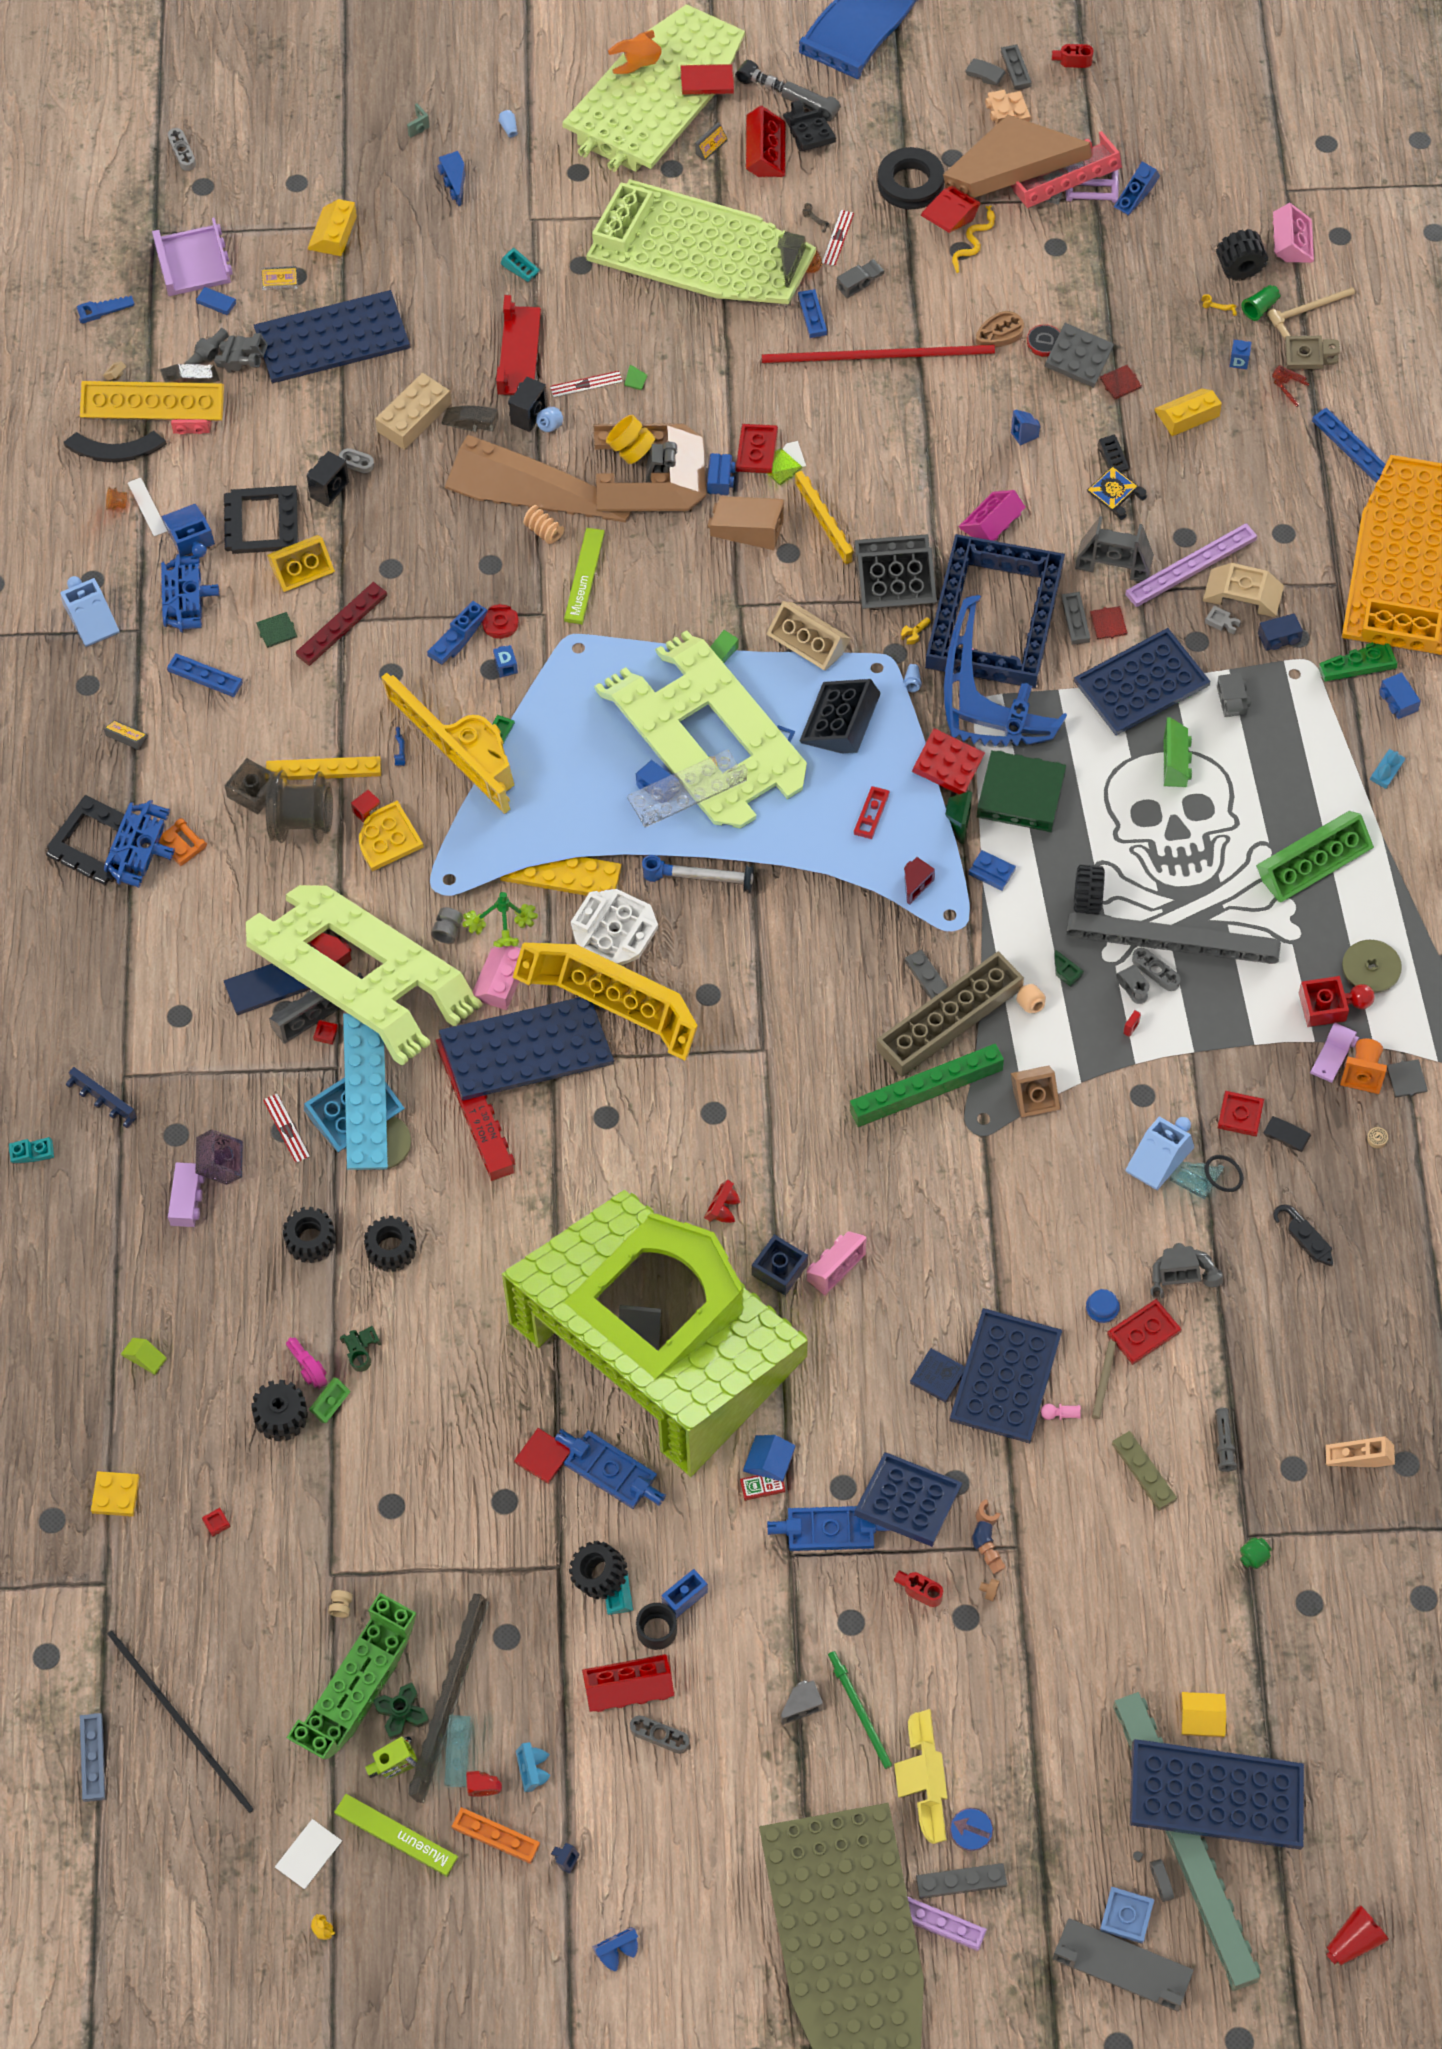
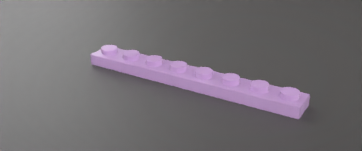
M1246 523L1126 590L1125 595L1135 607H1138L1256 541L1257 535Z

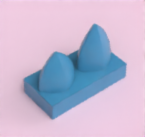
M1389 749L1371 775L1370 780L1387 789L1406 758L1401 756L1398 751L1394 752Z
M531 1742L522 1743L516 1750L524 1792H532L537 1786L546 1783L550 1777V1774L546 1771L536 1768V1765L544 1762L550 1754L542 1749L532 1747Z

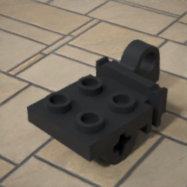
M801 100L791 102L790 112L783 113V118L790 128V133L795 137V142L800 152L836 142V136L823 117L822 109L805 113Z

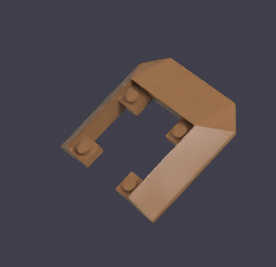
M684 423L642 424V428H647L655 436L653 444H664L669 441L677 444L675 466L669 467V473H651V483H615L614 473H596L597 511H689L706 497L703 437ZM593 424L595 450H613L606 443V438L616 424Z

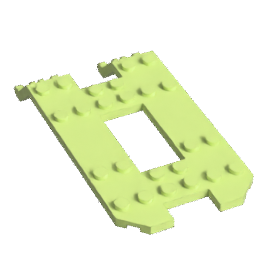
M686 630L681 633V637L685 641L684 643L678 637L672 639L673 643L670 640L666 642V647L670 652H666L662 646L655 649L662 661L675 664L683 673L682 677L655 692L642 676L631 673L625 667L620 670L621 676L625 679L621 680L617 674H613L611 676L612 680L609 677L605 679V684L609 687L608 689H605L601 683L595 685L594 688L601 698L613 701L713 824L721 826L722 824L733 825L735 828H742L757 817L747 803L776 786L786 799L803 790L807 762L705 640L692 636ZM706 705L712 708L751 755L723 774L680 723V721Z
M299 885L286 894V901L294 905L295 908L273 922L261 913H258L246 921V946L379 1033L392 1058L400 1065L407 1063L408 1057L413 1058L416 1054H419L421 1047L427 1048L431 1044L430 1040L421 1033L410 1011L395 1002L415 986H419L433 996L445 1020L453 1026L461 1022L460 1018L466 1019L473 1014V1009L478 1010L482 1007L481 1000L474 996L460 971L328 886ZM329 928L383 964L363 979H360L307 943Z

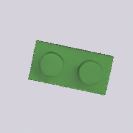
M333 1377L309 1410L322 1423H327L351 1391L338 1378Z

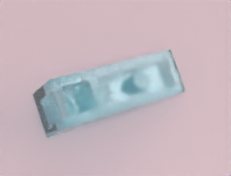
M449 1715L445 1786L466 1787L467 1785L466 1772H468L473 1725L471 1716Z

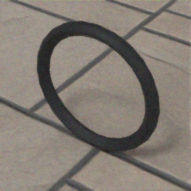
M1214 1155L1207 1160L1205 1174L1214 1187L1224 1192H1234L1241 1188L1244 1181L1243 1172L1233 1159L1224 1155ZM1216 1159H1223L1233 1164L1239 1173L1238 1185L1233 1188H1225L1218 1185L1210 1176V1163Z

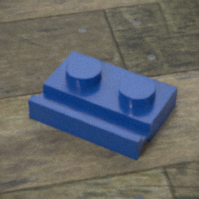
M981 850L971 869H969L968 875L1003 891L1005 885H1007L1015 872L1016 866Z

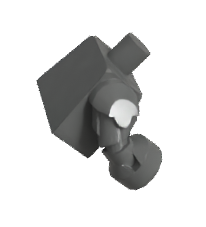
M1176 1243L1173 1248L1164 1249L1163 1256L1159 1257L1153 1264L1152 1283H1154V1286L1150 1292L1152 1297L1155 1298V1292L1160 1291V1297L1163 1299L1164 1291L1160 1283L1162 1285L1201 1282L1200 1267L1205 1269L1202 1274L1203 1284L1207 1287H1217L1223 1283L1222 1271L1213 1266L1212 1258L1207 1253L1197 1249L1194 1250L1192 1246Z

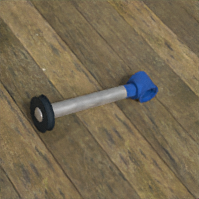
M655 855L646 856L642 861L643 876L650 882L658 881L664 876L743 884L744 893L746 890L751 893L754 878L753 865L748 867L747 864L744 873L665 864V861H661Z

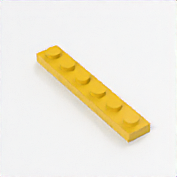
M802 470L795 473V485L845 565L851 563L852 554H854L853 547L850 543L847 544L843 531L837 528L835 518L829 515L828 508L825 503L821 502L818 491L812 488L810 478L805 476Z
M381 756L266 761L267 781L381 776Z

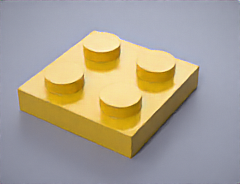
M97 1471L91 1513L134 1517L140 1479L139 1474Z

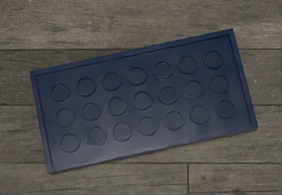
M391 290L254 324L255 333H261L268 344L263 358L272 384L410 349V343Z
M581 997L439 1030V1037L462 1101L614 1064L612 1053L593 1003Z
M1134 1739L1132 1741L1130 1826L1301 1850L1304 1841V1763Z

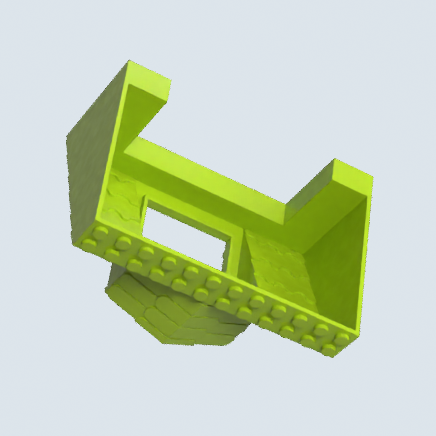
M626 1190L612 1197L609 1201L569 1226L568 1229L502 1273L509 1324L538 1348L554 1333L557 1334L658 1420L660 1452L690 1477L703 1466L807 1357L808 1352L806 1335L792 1328L791 1323L787 1319H781L771 1306L764 1305L758 1295L753 1292L750 1293L745 1289L744 1284L739 1280L729 1263V1257L714 1232L655 1214L652 1208L648 1205L644 1206L639 1202L635 1194H629ZM644 1252L660 1253L681 1261L697 1276L706 1296V1303L666 1341L659 1351L596 1300Z

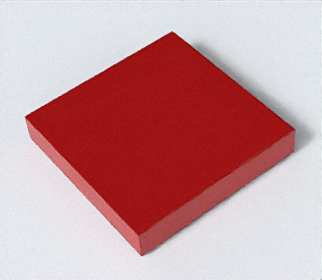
M1225 1091L1217 1128L1257 1137L1264 1099Z
M537 1428L514 1459V1463L549 1484L568 1458L570 1449L556 1441L551 1435Z

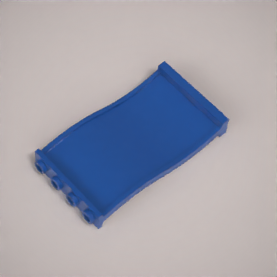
M834 0L816 19L805 37L802 36L799 40V53L858 80L862 70L877 48L900 25L915 2L919 0Z

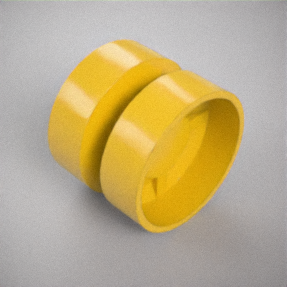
M632 414L620 420L606 438V443L614 451H620L619 456L628 464H633L642 458L655 441V436L647 428H642V423Z

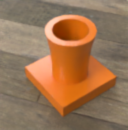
M1360 1039L1355 1044V1058L1347 1057L1340 1086L1380 1094L1387 1065L1378 1063L1383 1052V1046L1373 1039Z

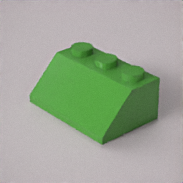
M1167 717L1163 737L1164 786L1187 787L1188 780L1192 779V768H1188V764H1191L1192 752H1188V747H1191L1192 736H1188L1187 727L1171 717Z

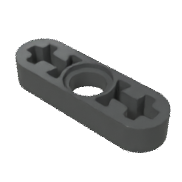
M1137 948L1134 950L1132 962L1142 972L1167 991H1175L1179 988L1181 978L1177 972L1147 949ZM1138 956H1145V958L1139 960ZM1159 966L1162 971L1154 973L1151 971V967ZM1168 979H1174L1175 982L1168 983Z
M640 1715L635 1716L630 1722V1731L635 1737L678 1754L686 1752L689 1748V1737L682 1731ZM640 1722H643V1727L646 1729H650L651 1725L650 1736L647 1735V1730L643 1728L637 1731L635 1724L639 1725ZM658 1729H662L666 1733L665 1738L662 1740H657L653 1736L654 1732ZM670 1733L672 1734V1739L678 1741L680 1738H683V1743L685 1745L681 1744L679 1747H677L676 1742L673 1740H670V1744H668L667 1742L669 1740Z

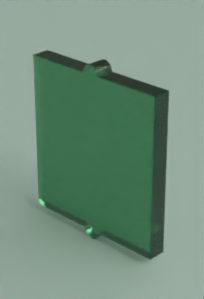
M287 612L256 622L260 631V638H263L267 648L297 638L294 623L291 622Z

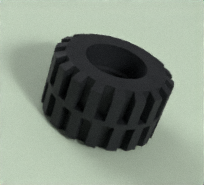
M1079 864L1075 881V912L1099 915L1102 911L1105 880L1103 866Z
M305 1207L300 1208V1212L295 1210L293 1216L289 1215L287 1222H284L283 1237L289 1254H293V1258L296 1260L300 1258L301 1262L305 1263L306 1260H309L310 1263H314V1260L318 1259L319 1262L322 1260V1256L327 1257L329 1250L332 1251L334 1249L333 1244L336 1243V1234L333 1222L326 1212L322 1213V1209L317 1208V1210H314V1207H309L308 1210H305ZM307 1229L320 1231L319 1236L311 1241H304L298 1238Z
M390 1215L387 1219H385V1216L380 1217V1221L375 1220L373 1221V1226H368V1232H365L364 1235L367 1257L372 1265L375 1264L377 1269L383 1267V1271L388 1272V1269H392V1272H395L396 1268L402 1270L405 1268V1264L409 1265L411 1263V1258L414 1259L415 1251H417L413 1228L409 1226L406 1220L402 1222L401 1217L396 1219ZM387 1238H397L402 1241L397 1248L392 1250H385L380 1247L381 1242Z
M594 1541L593 1544L591 1542L586 1543V1547L581 1546L579 1548L580 1551L574 1553L573 1556L575 1558L570 1561L572 1568L569 1569V1574L572 1575L570 1579L579 1590L589 1597L599 1600V1598L607 1599V1595L612 1597L615 1595L614 1592L616 1590L619 1592L622 1589L620 1586L626 1582L624 1576H628V1571L625 1570L628 1566L620 1552L603 1541L602 1543ZM605 1562V1568L601 1575L592 1579L594 1568L599 1563Z

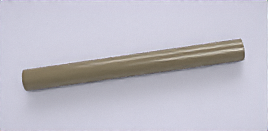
M1114 1341L1108 1342L1092 1418L1100 1419L1117 1344Z

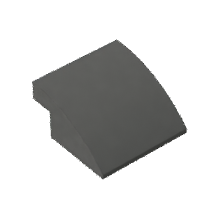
M928 534L854 540L862 609L937 603L932 548L929 547Z

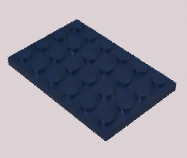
M1169 628L1074 677L1075 684L1116 736L1210 686L1211 682Z
M983 1308L949 1421L1030 1444L1062 1330Z

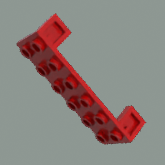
M504 295V326L500 367H497L496 384L498 395H514L519 383L523 382L526 376L535 380L541 308L515 306V302H512V295Z

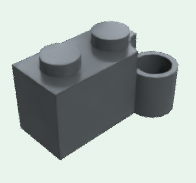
M1241 673L1219 675L1217 690L1224 717L1246 715L1248 707L1251 706L1250 696H1246L1247 685L1246 681L1242 680Z

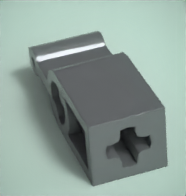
M872 259L863 266L857 265L837 276L836 287L846 298H849L866 288L873 279L882 276L884 270Z

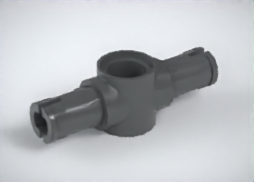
M220 328L214 336L209 337L207 340L205 338L200 339L195 345L193 356L184 363L185 367L192 372L201 362L214 360L218 355L221 341L229 337L228 332L224 328Z

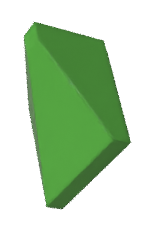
M630 365L624 385L642 390L647 374Z

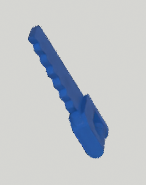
M130 295L129 297L125 296L124 298L120 297L119 299L115 298L114 300L110 299L109 301L105 300L99 303L90 301L80 304L76 308L80 316L79 321L83 324L100 319V316L132 307L135 304ZM85 310L91 311L92 314L87 315Z

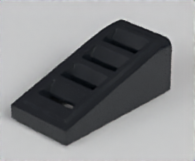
M1116 435L1099 439L1098 449L1108 469L1114 464L1121 462V465L1114 467L1120 472L1129 470Z

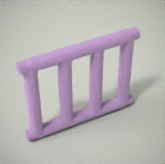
M1073 164L1066 167V170L1069 173L1084 165ZM1118 170L1111 172V179H1091L1079 184L1082 186H1111V193L1073 192V187L1066 190L1067 201L1090 199L1112 200L1113 203H1116L1119 197Z

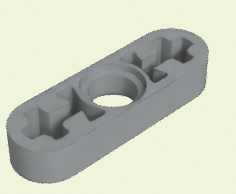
M179 128L169 130V143L181 169L185 171L194 169L196 166L195 158L183 131ZM180 147L186 148L185 151H177V149Z

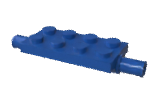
M564 1429L559 1431L561 1434L558 1433L555 1440L570 1449V1454L565 1460L564 1465L625 1505L634 1509L643 1497L648 1498L658 1506L662 1504L661 1501H664L666 1494L651 1486L657 1477V1473L588 1430L581 1438H575Z
M857 1506L788 1508V1519L786 1521H767L768 1535L787 1534L789 1536V1551L874 1549V1533L876 1531L891 1530L854 1516Z

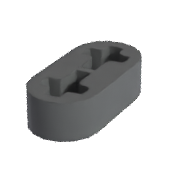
M1162 1860L1151 1861V1873L1162 1902L1174 1899L1172 1886Z

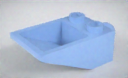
M70 577L67 581L69 589L60 592L62 604L85 647L120 633L95 578L82 583L79 577Z
M1159 1116L1146 1131L1125 1169L1126 1173L1158 1190L1194 1149L1191 1134L1187 1133L1191 1128L1190 1120L1186 1117H1180L1176 1120L1175 1125Z

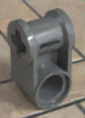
M1132 965L1116 974L1118 983L1134 1003L1142 1004L1147 1001L1149 983L1136 965Z

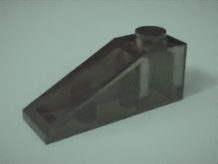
M785 231L783 237L779 239L777 247L780 249L785 287L789 288L806 249V239L803 235Z
M176 364L160 369L162 380L167 383H214L220 381L214 365Z

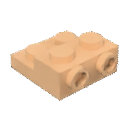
M1005 90L988 93L985 103L987 109L991 111V121L995 122V125L1007 115L1030 121V114L1021 91L1006 94Z

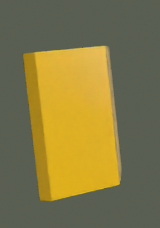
M1182 1692L1181 1735L1225 1737V1694Z

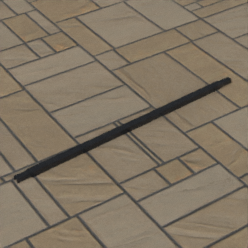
M112 1630L108 1632L107 1635L238 1801L251 1813L254 1809L121 1640L118 1639Z

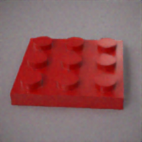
M933 728L912 772L957 794H962L966 792L985 752Z

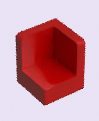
M366 790L351 802L352 813L364 823L368 816H370L369 812L380 804V800L370 790Z

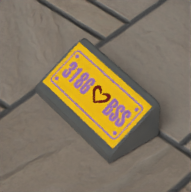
M719 122L695 142L696 155L703 160H707L727 142V137Z
M116 720L104 728L107 737L139 750L148 734Z

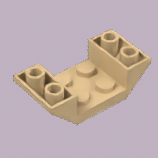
M1229 563L1211 569L1203 601L1221 605L1223 597L1252 603L1259 605L1258 614L1276 618L1284 585L1269 571Z

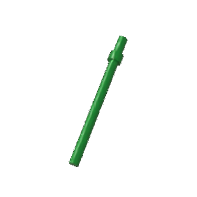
M836 1651L830 1652L828 1657L834 1667L833 1671L837 1679H840L884 1768L892 1767L893 1765L848 1677L845 1665H842Z

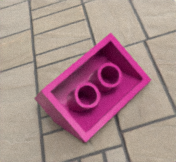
M1015 490L993 491L958 527L971 537L996 541L998 535L1002 531L1007 530L1010 527V523L1020 517L1021 512L1026 507Z

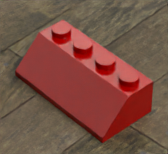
M760 105L746 115V169L757 177H784L786 121Z
M666 1654L582 1669L590 1712H602L614 1707L623 1708L635 1703L645 1704L651 1700H666L669 1697L675 1696Z

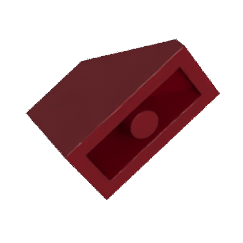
M919 857L909 861L904 867L906 900L909 905L935 880V869Z

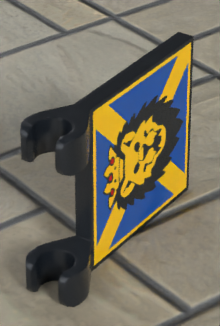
M1114 466L1108 469L1087 489L1089 494L1110 509L1120 520H1124L1127 517L1125 514L1126 510L1120 505L1133 493L1141 501L1148 497L1146 495L1147 491L1143 487L1135 484Z

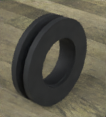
M916 147L897 149L889 153L879 165V192L888 203L898 208L914 210L927 207L943 191L944 167L941 161L927 150ZM916 169L926 174L929 180L923 186L906 188L895 182L893 177L901 170Z

